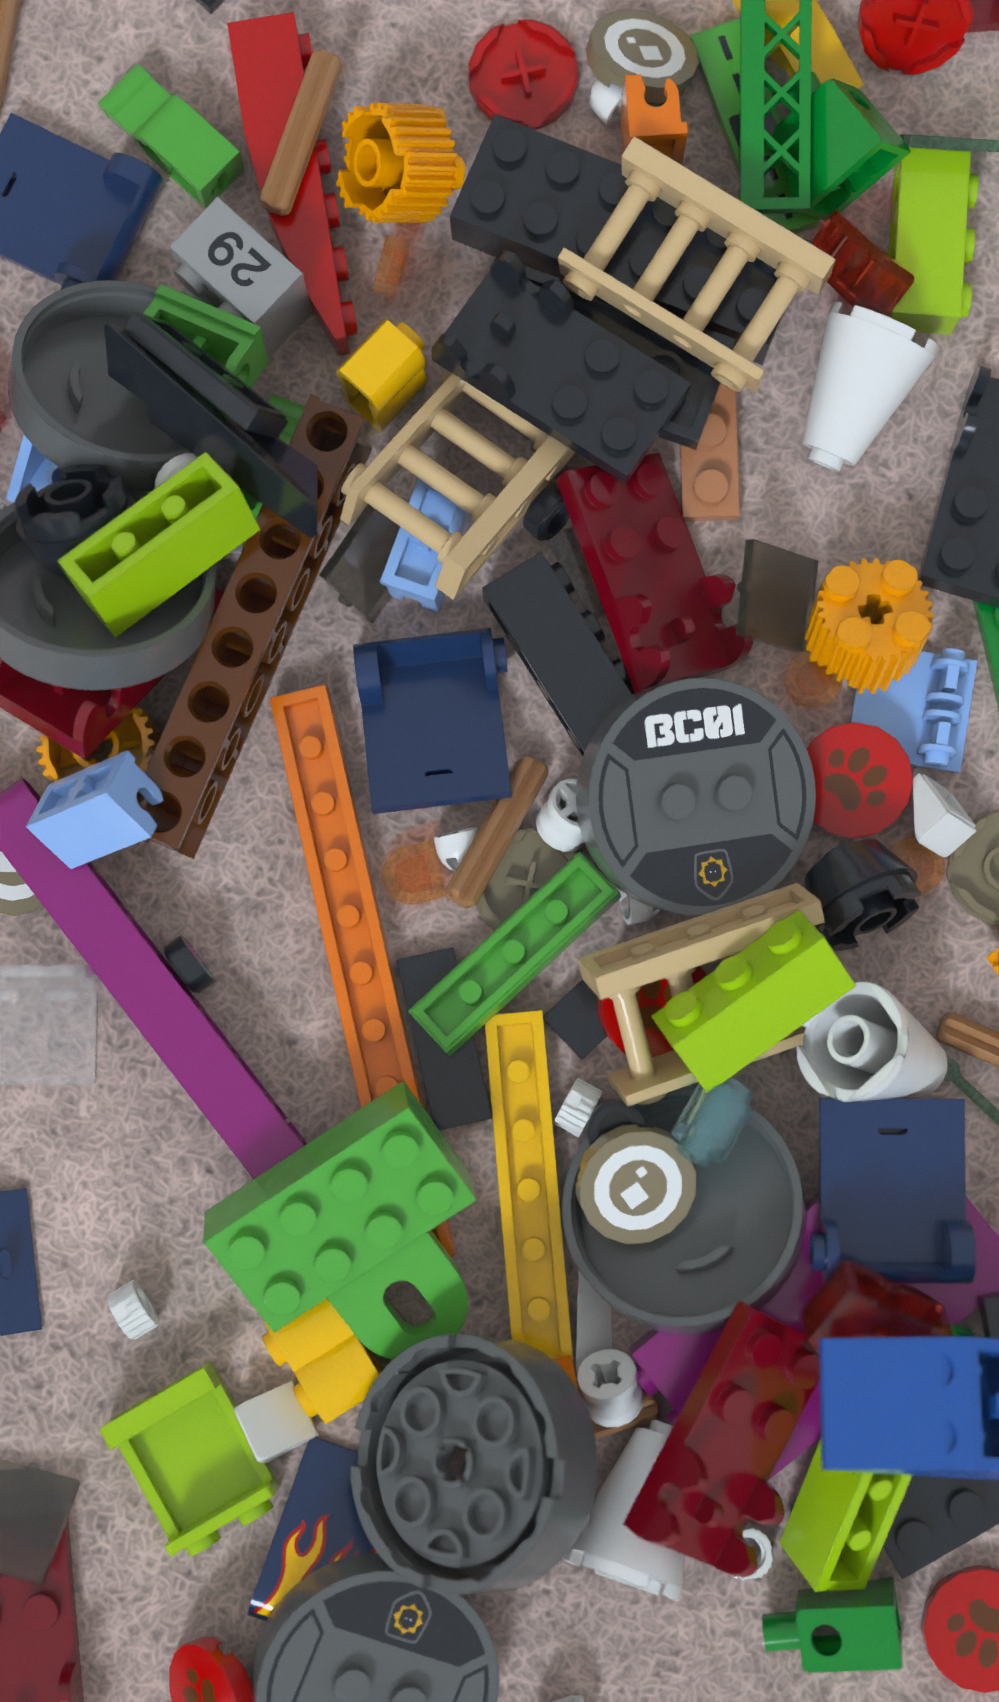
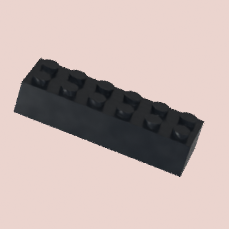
M494 114L450 214L452 240L497 257L501 251L513 252L517 254L524 266L564 279L565 276L560 274L558 256L565 247L584 259L628 189L625 183L627 178L622 176V165ZM658 197L655 201H647L604 269V272L633 289L678 218L675 214L676 208ZM708 227L703 232L697 231L653 302L683 320L727 250L724 243L726 238ZM802 238V239H804L805 241L809 242L810 244L813 243V242L810 241V240H807V239H805V238ZM757 257L754 262L747 261L705 328L735 338L736 345L776 282L777 278L774 275L776 269ZM783 315L753 362L763 365Z

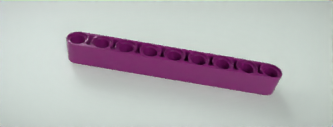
M21 777L0 793L1 852L251 1177L255 1179L308 1144L291 1121L288 1124L285 1122L288 1117L91 861L70 869L26 828L41 799L35 789Z

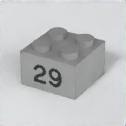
M218 196L169 246L178 267L174 274L186 287L182 293L260 326L267 359L313 313L303 273Z

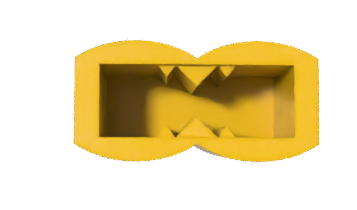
M387 319L336 370V376L343 386L340 392L345 402L379 433L388 426L428 383L427 375L424 372L428 364L421 352L425 348L424 342L405 323L400 322L397 326H394Z
M328 1299L314 1306L275 1333L264 1321L268 1332L262 1335L264 1345L278 1366L288 1363L294 1371L299 1383L293 1387V1392L302 1409L310 1418L318 1414L323 1422L327 1424L365 1399L371 1386L384 1370L375 1354L360 1342Z

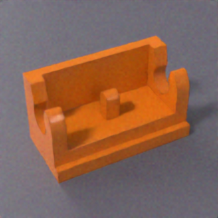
M641 74L625 75L620 115L622 154L635 136L682 165L688 136L687 122H681L679 91L672 79L667 78L664 87L666 102L659 107H653L647 104L644 99L646 88Z

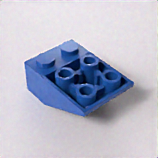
M980 1337L819 1339L822 1470L999 1480V1339Z

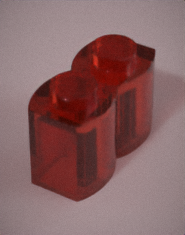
M843 1261L802 1310L808 1342L817 1353H819V1339L953 1336L945 1307L937 1300L913 1287L893 1284L878 1272L850 1261Z

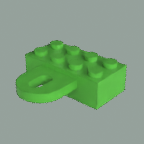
M402 1081L206 1210L204 1213L203 1243L274 1333L325 1299H328L365 1347L377 1355L393 1360L412 1345L425 1339L448 1334L458 1335L468 1310V1297L464 1278L456 1262L438 1240L432 1229L475 1202L476 1196L469 1170L405 1082ZM397 1281L412 1283L434 1310L431 1318L419 1325L406 1323L384 1296L386 1288Z

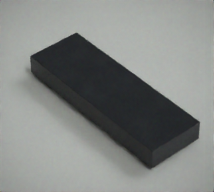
M133 313L123 330L245 430L279 438L289 422L285 419L287 416L172 324L142 313Z
M454 947L397 960L407 1009H411L458 965ZM409 1013L431 1116L437 1128L444 1130L492 1119L474 1035L452 1056H449Z

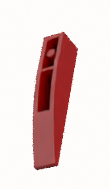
M294 12L227 23L243 129L261 192L304 77V69L307 68L313 53L309 32L298 34ZM321 139L316 140L291 212L286 216L277 215L269 211L267 213L284 257L303 273L314 316L340 356L350 354L347 336L358 335L353 301H341L339 282L349 281L344 246L333 248L330 229L341 227L335 192L324 194L321 175L332 174L327 140Z

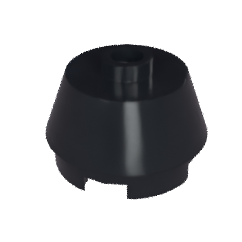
M101 464L74 465L59 469L61 481L50 484L38 492L30 483L20 491L15 499V509L19 517L16 523L17 533L46 568L57 576L68 577L59 564V559L134 505L133 493L124 486L122 477L120 475L116 478L109 477L105 466Z
M863 839L835 847L808 871L804 879L805 889L821 902L825 922L815 925V928L823 935L832 950L835 951L859 947L855 936L872 932L880 927L888 934L906 922L919 909L914 899L921 895L915 884L917 873L876 839Z

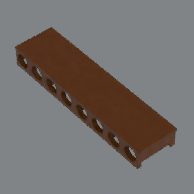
M310 395L289 446L317 465V535L310 539L262 504L256 518L260 530L247 539L212 618L207 635L198 650L145 771V774L158 786L163 801L151 805L141 793L137 792L139 806L143 810L148 811L157 824L152 837L143 841L149 843V841L192 859H195L340 525V517L346 495L341 492L342 486L348 475L359 463L366 465L372 451L371 448L359 444L357 440L364 426L365 419L325 403L316 395Z

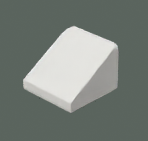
M919 773L913 778L916 839L920 844L939 856L947 857L977 831L975 829L976 825L951 791L925 774Z
M294 1381L283 1384L233 1408L259 1463H269L319 1435L312 1418L302 1409L293 1392Z

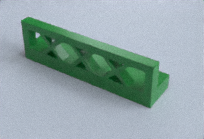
M740 0L739 200L761 214L810 212L812 0H799V12L783 29L765 12V0ZM798 26L799 45L789 36ZM765 28L774 36L766 46ZM781 44L799 60V71L783 87L764 70L765 60ZM799 84L797 103L789 93ZM764 85L774 94L765 105ZM780 102L798 118V130L782 146L764 129V119ZM797 143L798 162L788 153ZM764 144L774 153L765 163ZM781 160L798 177V197L764 198V176Z

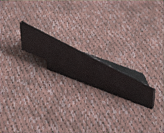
M107 323L104 326L108 376L149 405L150 423L195 456L199 457L207 452L238 487L310 539L316 536L317 465L279 438L245 430L125 333L123 328Z

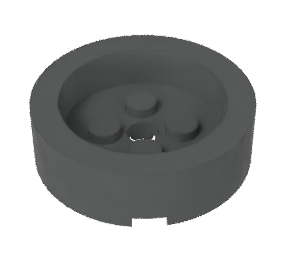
M448 1334L425 1339L412 1345L394 1358L379 1374L365 1397L358 1414L355 1428L362 1429L358 1447V1466H350L353 1497L361 1524L369 1541L386 1564L411 1584L420 1588H431L453 1594L504 1591L519 1588L536 1581L557 1566L571 1550L585 1526L591 1510L597 1480V1449L592 1422L582 1396L566 1372L542 1351L517 1340ZM458 1445L469 1450L465 1454L467 1460L466 1470L463 1474L465 1479L459 1480L452 1474L450 1469L451 1453Z

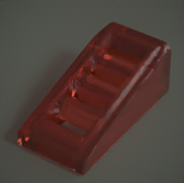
M834 210L812 239V245L831 256L846 236L848 237L833 257L836 260L827 283L852 307L856 305L888 316L914 283V275L843 214Z

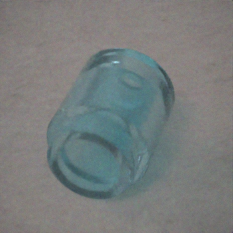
M731 1077L719 1086L714 1085L707 1092L698 1083L671 1131L672 1136L679 1141L676 1147L677 1152L686 1159L703 1167H708L711 1161L724 1163L752 1114L749 1105L754 1097L753 1093Z

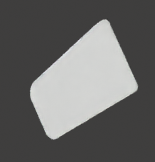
M580 1270L578 1272L575 1363L577 1372L583 1360L592 1353L603 1349H612L611 1306L592 1288Z

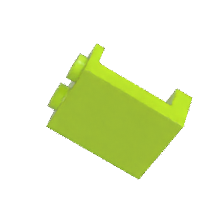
M212 1361L115 1416L99 1428L109 1449L112 1450L118 1446L168 1537L164 1547L170 1557L185 1548L190 1557L202 1552L221 1539L217 1529L236 1518L239 1519L242 1526L258 1519L274 1507L270 1498L277 1493L281 1486L269 1464L257 1461L233 1408L236 1407V1404Z

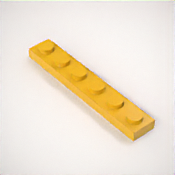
M543 1011L496 1014L485 1024L511 1339L531 1345L551 1359L572 1355L573 1359Z

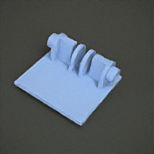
M944 648L941 654L921 651L915 666H912L910 672L907 675L903 674L898 682L893 679L887 691L883 692L880 688H877L876 693L871 694L868 689H864L863 694H858L856 688L850 723L856 722L877 726L896 738L909 756L913 766L960 773L978 660L966 659L964 651L953 648Z

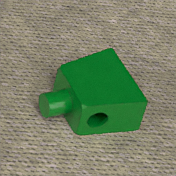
M811 71L810 212L802 214L830 222L911 153V151L863 92L834 78L821 84L816 73ZM799 84L789 93L797 103ZM792 112L774 129L773 138L781 146L798 130V118ZM798 143L788 152L797 162ZM781 161L792 197H798V177Z
M894 1577L869 1580L864 1590L815 1592L813 1588L801 1589L797 1593L795 1611L762 1614V1629L766 1652L800 1649L804 1672L821 1673L903 1669V1637ZM820 1625H830L839 1634L814 1636L813 1631Z

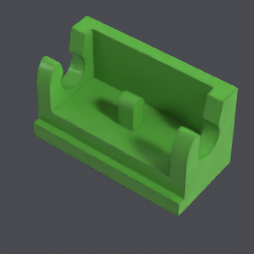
M160 284L155 291V298L143 314L172 324L251 388L268 364L261 327Z

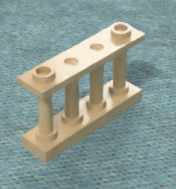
M634 136L621 156L622 176L627 178L625 183L628 189L584 259L565 247L558 256L560 274L565 276L563 283L572 292L586 300L592 301L595 295L710 365L714 368L711 372L712 376L726 387L737 392H741L743 387L756 394L762 385L765 370L752 363L797 291L804 292L807 288L819 295L831 276L836 259ZM658 197L676 208L675 214L678 218L634 288L631 289L605 273L604 269L647 201H655ZM708 227L726 238L724 243L727 250L682 320L654 303L653 300L696 232H703ZM757 257L776 269L774 275L777 280L735 347L731 350L703 333V330L746 262H754Z
M445 370L440 381L442 385L368 466L359 463L348 475L341 489L346 498L340 520L350 526L368 504L438 553L437 560L443 565L435 587L454 600L524 518L527 509L536 496L556 480L577 453L453 373ZM468 395L535 442L533 449L536 452L529 460L523 456L515 459L451 414V412ZM436 431L502 477V485L505 488L497 497L491 493L483 496L418 449ZM403 467L471 515L470 522L473 525L464 535L458 531L451 534L390 491L385 485Z
M794 883L577 958L584 982L600 1000L609 998L613 1001L629 1066L610 1072L607 1076L612 1088L628 1107L634 1104L647 1105L655 1103L664 1098L668 1092L698 1082L675 1050L651 1058L636 997V992H638L640 986L662 978L668 979L673 998L675 995L685 992L694 986L691 974L697 966L717 959L724 961L731 956H735L764 935L773 924L786 919L798 909L814 926L824 923L821 902L818 898L800 884ZM800 1026L752 1062L797 1047V1045L802 1046L805 1027Z

